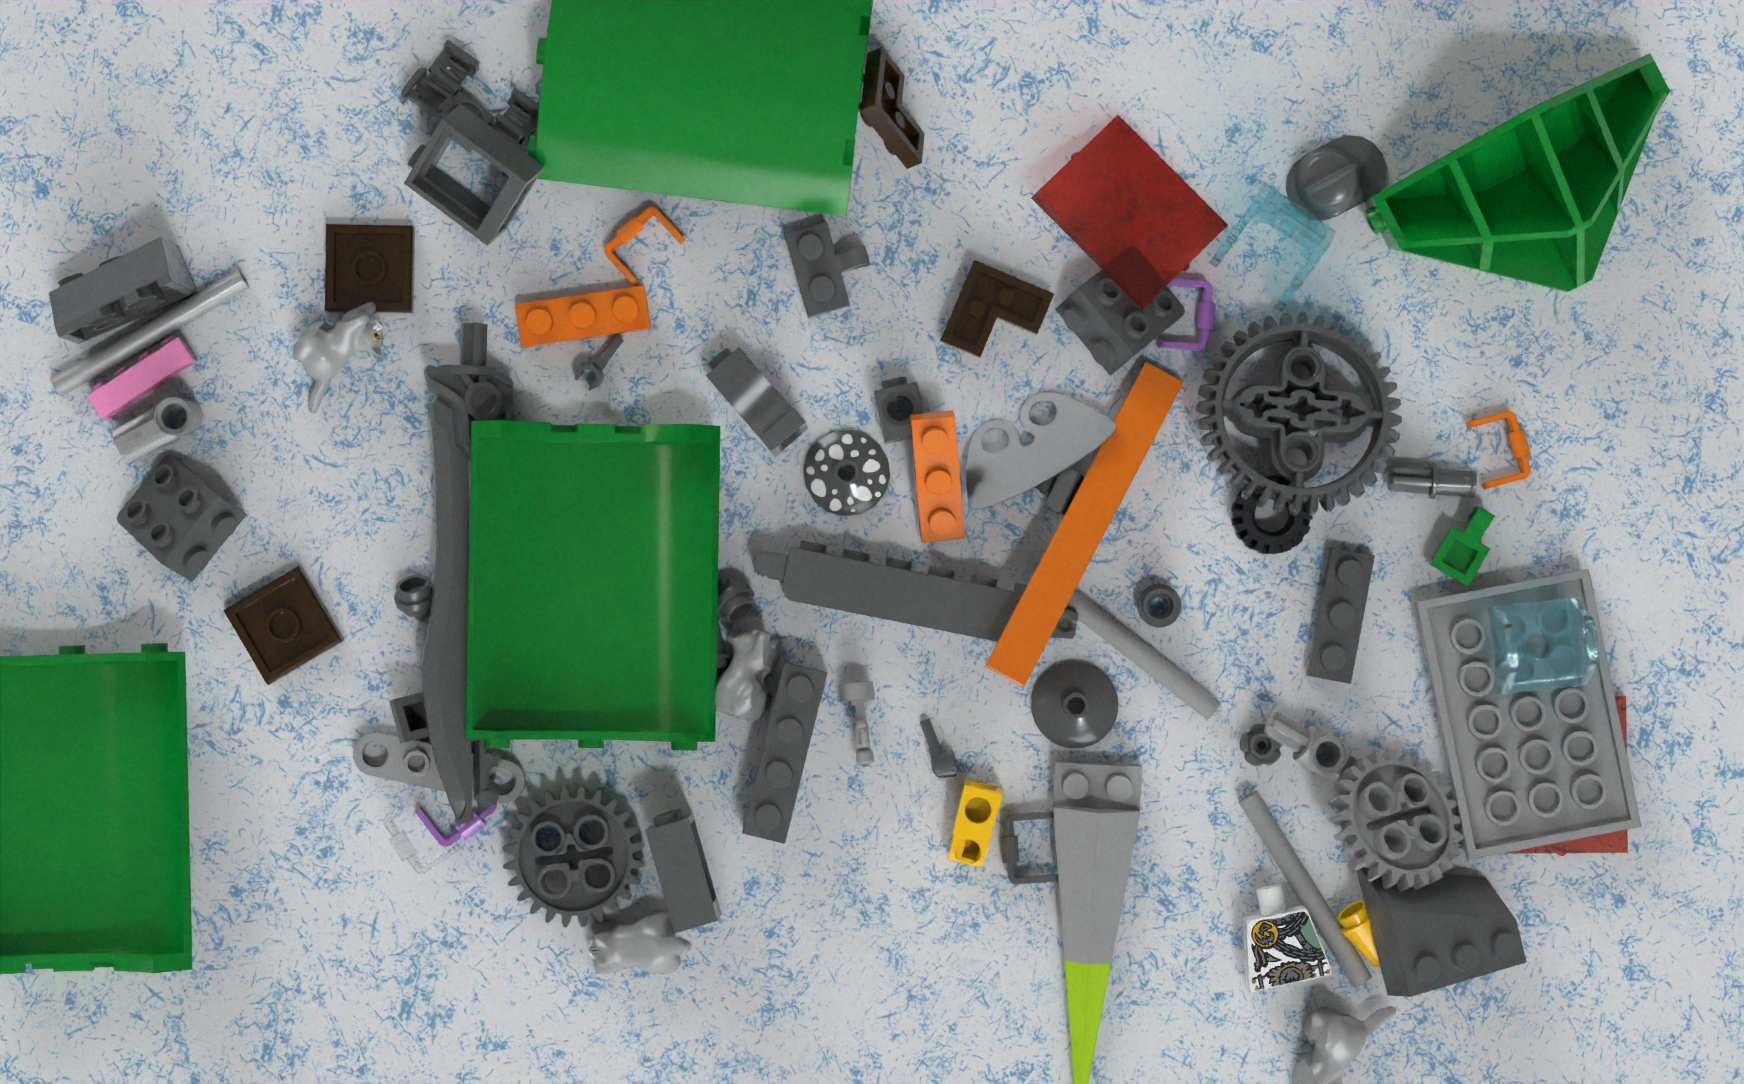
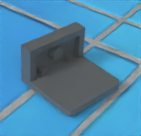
M1133 248L1127 249L1076 289L1055 309L1064 320L1066 326L1077 335L1091 352L1094 360L1102 365L1110 376L1179 320L1185 313L1183 305L1169 288L1163 285V281L1140 253Z
M168 454L160 461L118 513L117 521L162 565L193 582L228 537L234 533L236 527L247 514L237 505L212 490L180 459L172 454Z

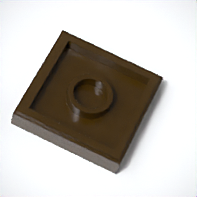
M326 224L325 311L349 312L363 304L374 302L376 305L374 313H414L415 227L412 225Z
M297 566L223 610L267 685H271L344 641L301 566Z

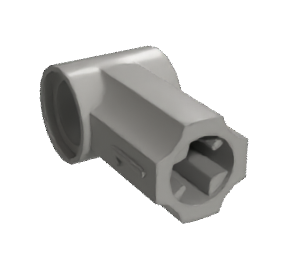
M168 397L159 402L156 407L111 430L113 441L119 453L126 459L128 464H132L182 436L193 434L199 429L203 414L197 402L190 398ZM178 404L186 410L187 414L185 424L179 429L174 427L170 420V412Z

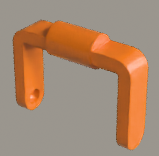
M648 207L637 218L632 215L614 232L617 236L605 247L607 258L634 287L640 282L613 253L623 243L626 245L645 228L643 225L650 218L655 216L680 244L685 241V238L655 207Z
M1506 411L1465 422L1468 429L1506 419L1509 429L1507 435L1512 454L1518 462L1520 473L1482 483L1483 489L1525 479L1530 475L1531 469L1527 455H1531L1525 430H1520L1517 417L1513 412Z

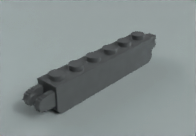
M802 540L800 548L790 547L789 555L774 552L769 554L768 551L766 553L762 551L760 554L757 553L754 561H752L754 572H757V575L783 581L782 591L790 601L996 642L999 640L1027 586L1015 583L1013 591L996 588L998 579L973 574L971 583L955 580V571L929 566L928 574L911 571L912 562L888 557L886 558L885 566L869 563L868 553L848 549L843 550L842 557L825 554L827 545ZM1065 609L1050 638L1073 639L1078 621V613Z

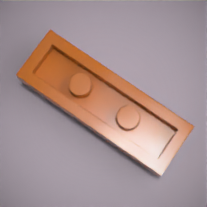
M644 285L515 304L522 348L652 330Z
M954 411L910 415L921 542L964 539Z

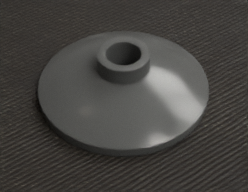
M1066 662L1048 670L1038 681L1032 695V715L1040 732L1051 742L1066 748H1085L1099 742L1112 729L1118 714V696L1111 680L1097 667L1083 662ZM1073 697H1079L1084 702V708L1078 714L1071 713L1067 707L1068 701Z

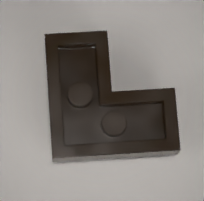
M880 47L867 53L865 73L863 74L862 101L859 105V111L864 123L868 127H873L883 139L888 152L891 155H896L906 169L922 163L925 133L902 106L905 75L886 51Z
M974 260L940 342L980 358L996 319L1037 335L1054 293Z

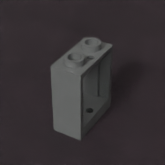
M460 104L447 115L440 112L432 121L426 131L431 138L426 146L424 144L420 145L408 161L407 165L412 170L404 184L488 246L507 229L544 169V166ZM454 136L509 176V179L491 207L436 167Z
M680 808L656 815L653 818L654 825H651L645 831L674 933L718 921L721 910L693 813L683 816Z

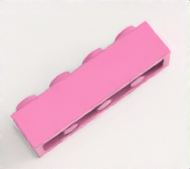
M173 336L165 339L159 344L161 348L154 353L148 351L137 358L138 363L131 368L125 366L115 372V378L108 383L102 381L92 387V393L87 398L100 418L108 421L198 362L184 339L180 337L174 338Z

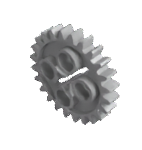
M1394 749L1389 750L1383 755L1378 750L1352 763L1353 766L1341 773L1343 780L1333 787L1339 796L1332 799L1329 803L1333 808L1340 811L1330 818V822L1340 825L1342 831L1334 836V839L1339 841L1346 840L1348 844L1342 855L1350 856L1354 854L1357 860L1353 869L1357 871L1366 866L1369 869L1367 875L1369 882L1382 876L1384 889L1397 884L1400 891H1405L1412 886L1415 890H1418L1442 878L1443 873L1453 868L1451 860L1461 854L1454 844L1464 839L1463 834L1454 830V827L1461 823L1460 816L1452 814V809L1457 807L1456 800H1447L1445 796L1451 789L1450 784L1440 787L1436 783L1440 772L1437 770L1428 775L1425 772L1426 760L1424 759L1412 765V757L1409 752L1398 758ZM1419 810H1425L1427 813L1426 815L1416 816L1407 822L1406 820H1399L1390 823L1380 829L1369 830L1367 826L1377 825L1387 818L1388 820H1396Z

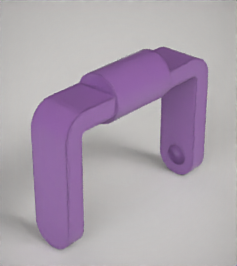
M1163 278V285L1203 289L1202 303L1198 305L1197 329L1199 330V342L1158 341V348L1187 351L1204 350L1208 345L1209 331L1214 330L1216 304L1211 303V284L1207 281Z
M497 803L482 809L480 812H473L470 823H459L455 826L456 830L446 838L421 807L415 810V813L438 843L447 847L461 837L467 840L486 825L484 819L496 810Z

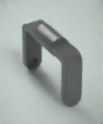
M1053 811L1010 814L1005 818V836L1000 837L1002 863H1007L1008 879L1011 883L1031 884L1058 881V874L1018 877L1019 847L1018 836L1014 832V821L1053 818Z

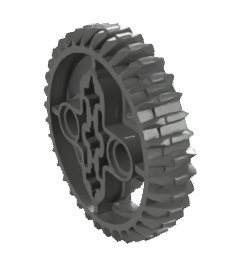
M1287 312L1283 313L1280 317L1279 326L1272 316H1267L1263 321V329L1258 323L1252 322L1247 328L1248 335L1238 330L1233 336L1234 343L1225 341L1220 349L1223 355L1214 354L1210 363L1215 369H1206L1202 376L1209 384L1200 385L1198 389V395L1207 400L1199 401L1196 405V411L1209 416L1200 418L1196 426L1201 430H1210L1209 433L1201 437L1200 443L1202 446L1214 445L1215 447L1207 454L1206 458L1208 461L1221 459L1223 463L1216 469V474L1222 476L1229 471L1233 476L1227 486L1233 489L1239 482L1246 487L1241 494L1243 499H1248L1253 492L1259 494L1256 505L1260 508L1264 507L1268 499L1274 500L1273 512L1280 513L1285 503H1289V511L1292 516L1298 515L1302 503H1304L1308 515H1315L1318 511V501L1325 512H1331L1334 509L1335 500L1341 506L1348 505L1351 501L1349 492L1359 498L1365 493L1363 484L1372 487L1378 481L1374 472L1382 474L1388 467L1382 458L1391 459L1395 454V449L1388 443H1396L1400 438V433L1390 427L1398 426L1402 422V417L1390 411L1399 408L1401 399L1388 397L1397 389V383H1384L1383 381L1391 372L1390 367L1383 366L1379 369L1376 367L1375 364L1381 358L1380 352H1374L1370 356L1365 353L1370 344L1369 339L1362 340L1359 345L1352 341L1356 334L1355 329H1349L1345 335L1338 333L1341 324L1339 321H1334L1329 329L1323 327L1325 322L1323 315H1318L1313 324H1308L1307 314L1305 312L1300 313L1296 324H1293L1292 318ZM1284 341L1294 342V346L1284 350L1276 360L1273 385H1248L1238 390L1231 401L1224 399L1231 377L1246 358L1268 345ZM1308 343L1319 345L1334 352L1353 367L1369 392L1373 411L1355 393L1342 390H1328L1326 388L1327 371L1325 362L1320 353L1309 347ZM1294 363L1303 364L1307 367L1310 378L1305 380L1298 379L1291 372L1290 365ZM1283 391L1289 395L1288 398H1282L1279 396L1282 394ZM1251 403L1256 404L1257 411L1263 412L1260 418L1254 417V411L1248 409ZM1295 406L1300 407V414L1307 415L1303 421L1298 420L1297 413L1291 412ZM1338 409L1343 410V417L1350 419L1347 424H1342L1341 417L1334 415ZM1224 417H1227L1235 428L1245 435L1271 439L1272 466L1278 475L1289 481V486L1278 484L1263 477L1242 460L1228 438ZM1366 427L1373 428L1365 453L1349 472L1324 485L1308 488L1303 486V482L1313 478L1322 467L1324 442H1351L1360 437ZM1309 430H1319L1315 436L1308 433ZM1289 448L1302 450L1306 455L1307 464H1294L1289 459L1287 450Z

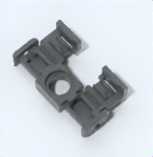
M450 40L445 42L444 50L429 67V76L426 78L427 68L421 67L401 90V103L403 105L409 99L434 118L440 112L447 115L461 104L525 153L528 151L527 140L537 129L539 104L517 88L512 90L511 97L507 101L510 107L503 116L499 113L495 116L496 121L494 124L493 115L461 93L463 87L460 84L467 75L473 78L479 70L480 62ZM451 57H452L453 59H455L457 62H459L460 64H462L464 67H466L467 69H469L468 72H467V70H465L463 67H461L459 64H457L456 62H454V61L451 59ZM516 103L517 105H519L520 107H522L524 110H526L527 112H529V113H530L531 115H533V116L531 117L530 115H528L527 113H525L523 110H521L520 108H518V107H517L516 105H514V104ZM456 136L453 137L452 140L468 152L473 150ZM524 139L525 141L519 145L520 141ZM502 171V176L507 177L508 175Z

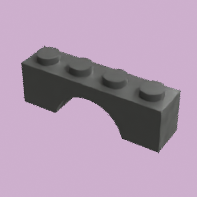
M784 662L742 834L785 844L828 672Z

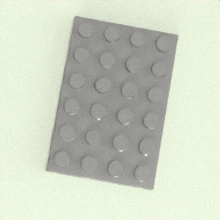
M1589 569L1415 602L1454 800H1456L1457 815L1460 816L1461 820L1459 825L1461 834L1464 835L1463 844L1466 859L1471 860L1642 827Z

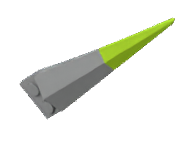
M1054 760L1052 810L1074 1084H1088L1140 816L1141 764Z

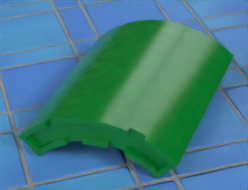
M552 0L547 37H539L537 44L536 63L542 64L543 70L537 135H530L528 155L544 166L538 179L846 216L873 0Z
M509 420L471 421L466 739H484V748H510V740H578V748H604V740L671 742V750L680 751L697 750V742H715L721 426L702 424H641V426H617L616 424L551 425L548 422Z
M168 643L141 644L140 653L85 654V645L58 646L59 655L0 656V974L26 973V964H31V969H53V972L93 971L98 967H114V971L144 973L193 970L185 651L168 652Z

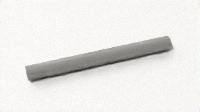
M239 269L235 270L52 376L50 381L53 387L62 397L250 288L241 271Z
M1074 591L1065 609L1078 613L1079 621L1206 720L1215 713L1221 704L1219 701L1078 591Z
M1254 791L1239 801L1240 806L1301 904L1307 908L1311 920L1352 986L1356 988L1372 978L1371 973L1353 944L1340 932L1341 925L1259 793Z

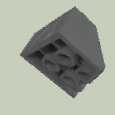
M159 237L123 256H117L98 265L99 268L85 275L77 273L58 282L60 287L49 292L58 337L80 344L185 300L198 291L179 246L163 237Z
M1366 867L1357 870L1387 995L1412 997L1527 962L1517 921L1486 877L1442 874V878L1418 890H1415L1412 886L1405 891H1400L1397 884L1384 889L1382 876L1369 882L1367 880L1369 869Z

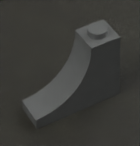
M740 347L733 352L725 348L708 363L712 370L706 377L775 457L808 430L806 421L774 388Z

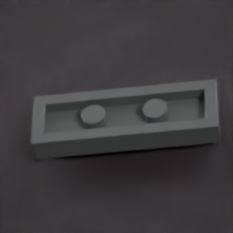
M1330 548L1306 676L1351 684L1375 555Z

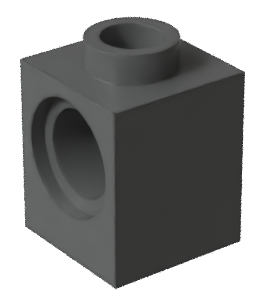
M906 376L882 381V389L875 390L874 395L884 443L889 444L912 439L910 417L904 421H896L889 416L887 406L892 399L903 397L912 404L913 412L911 415L922 414L923 408L917 382L908 384Z

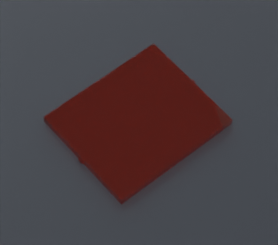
M1119 115L1103 128L1079 152H1074L1071 155V160L1031 198L1142 310L1181 271H1187L1190 267L1189 263L1228 226Z

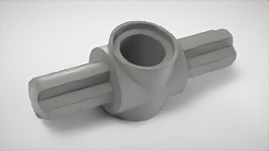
M1279 712L1273 713L1265 723V735L1292 750L1293 759L1302 768L1315 772L1329 781H1334L1337 778L1343 780L1341 773L1353 766L1352 763L1357 761V759L1351 756V748L1341 738L1328 735L1315 726H1310L1306 729ZM1324 742L1328 749V756L1325 762L1320 765L1316 759V750Z

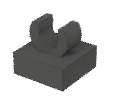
M1067 468L1060 472L1057 478L1052 477L1034 488L1049 495L1045 504L1047 508L1064 516L1084 476Z

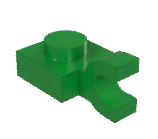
M1475 506L1462 532L1453 527L1448 529L1429 565L1469 587L1490 550L1489 547L1481 544L1479 541L1495 515Z

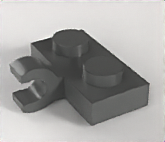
M827 222L785 233L808 318L850 307L841 273L871 265L865 246L850 249L836 255Z

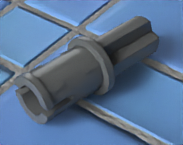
M1431 464L1430 468L1392 466L1387 476L1388 490L1428 494L1430 499H1434L1436 495L1474 498L1476 492L1477 475L1476 471L1438 469L1437 464Z

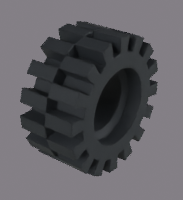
M1278 475L1265 477L1278 484L1289 486V481L1278 477ZM1246 487L1238 492L1231 511H1233L1231 522L1236 530V536L1249 549L1262 554L1284 553L1298 546L1303 541V537L1308 534L1311 528L1309 526L1310 520L1313 519V515H1308L1304 503H1302L1301 510L1296 516L1290 514L1289 503H1285L1288 511L1287 523L1277 532H1267L1261 529L1255 520L1256 504L1260 495L1253 492L1245 500L1241 497V494Z

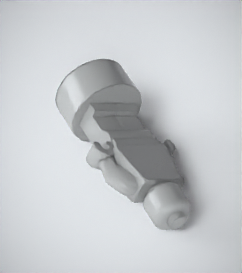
M873 681L842 684L838 686L840 703H851L852 708L855 707L856 723L854 724L857 749H859L856 752V761L862 767H868L870 763L874 762L873 751L869 749L871 748L864 701L875 699Z

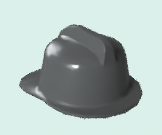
M1351 135L1337 138L1311 151L1294 163L1287 175L1286 192L1290 204L1299 214L1312 220L1324 221L1337 217L1364 203L1379 192L1385 181L1386 163L1383 154L1373 142L1360 136Z

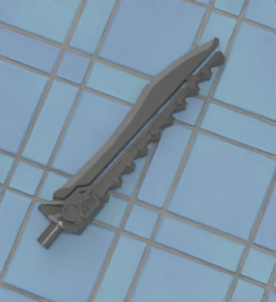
M477 322L461 323L460 365H440L438 367L426 365L423 370L427 388L435 394L433 400L427 405L432 427L437 545L433 597L421 663L422 694L427 729L435 763L448 801L455 814V820L460 824H468L472 819L471 741H474V799L477 801L478 808H488L492 804L495 805L500 792L490 779L489 770L493 767L497 768L501 759V754L497 748H484V739H466L469 577L468 460L471 462V421H512L514 388L512 379L496 372L494 367H486L488 324Z

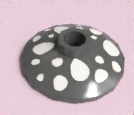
M853 430L832 432L818 440L808 453L804 467L806 488L814 502L827 512L841 516L862 514L876 506L886 493L890 471L888 458L880 444L867 434ZM844 464L852 465L855 469V476L849 481L842 480L838 474L839 468Z

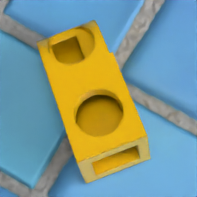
M969 779L964 780L947 860L982 868L1003 797L1002 787Z

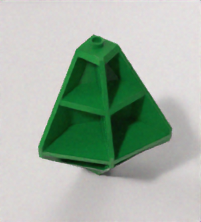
M1651 53L1518 114L1373 195L1365 202L1368 210L1364 211L1365 219L1375 235L1381 233L1389 249L1563 292H1570L1591 281L1594 277L1655 116L1670 90Z

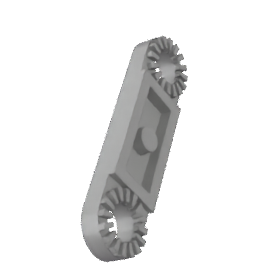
M372 732L362 736L355 744L353 750L354 762L363 773L445 792L435 763L431 743L420 740L400 743L399 736ZM378 741L386 746L388 758L383 765L372 766L365 760L364 750L370 742ZM471 752L472 798H474V752ZM501 758L497 768L493 767L489 770L490 779L492 780L493 774L499 769L511 771L516 779L514 789L510 793L500 794L496 803L504 804L516 800L523 793L526 786V776L517 763Z

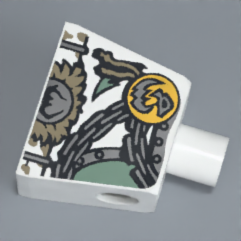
M1281 884L1256 889L1261 913L1242 918L1246 988L1250 992H1256L1332 975L1330 964L1307 908L1303 905L1286 908Z

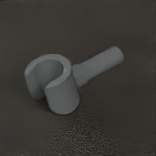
M615 334L592 363L582 365L576 370L575 380H579L586 369H591L596 375V380L588 390L599 387L604 380L603 369L624 340Z
M930 719L921 721L920 725L931 754L934 775L939 778L956 776L955 752L941 754L940 744Z

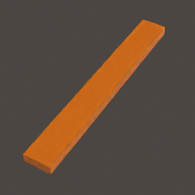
M1148 362L1144 363L1114 420L1116 425L1114 433L1101 444L984 667L1021 687L1026 685L1184 383L1183 381Z

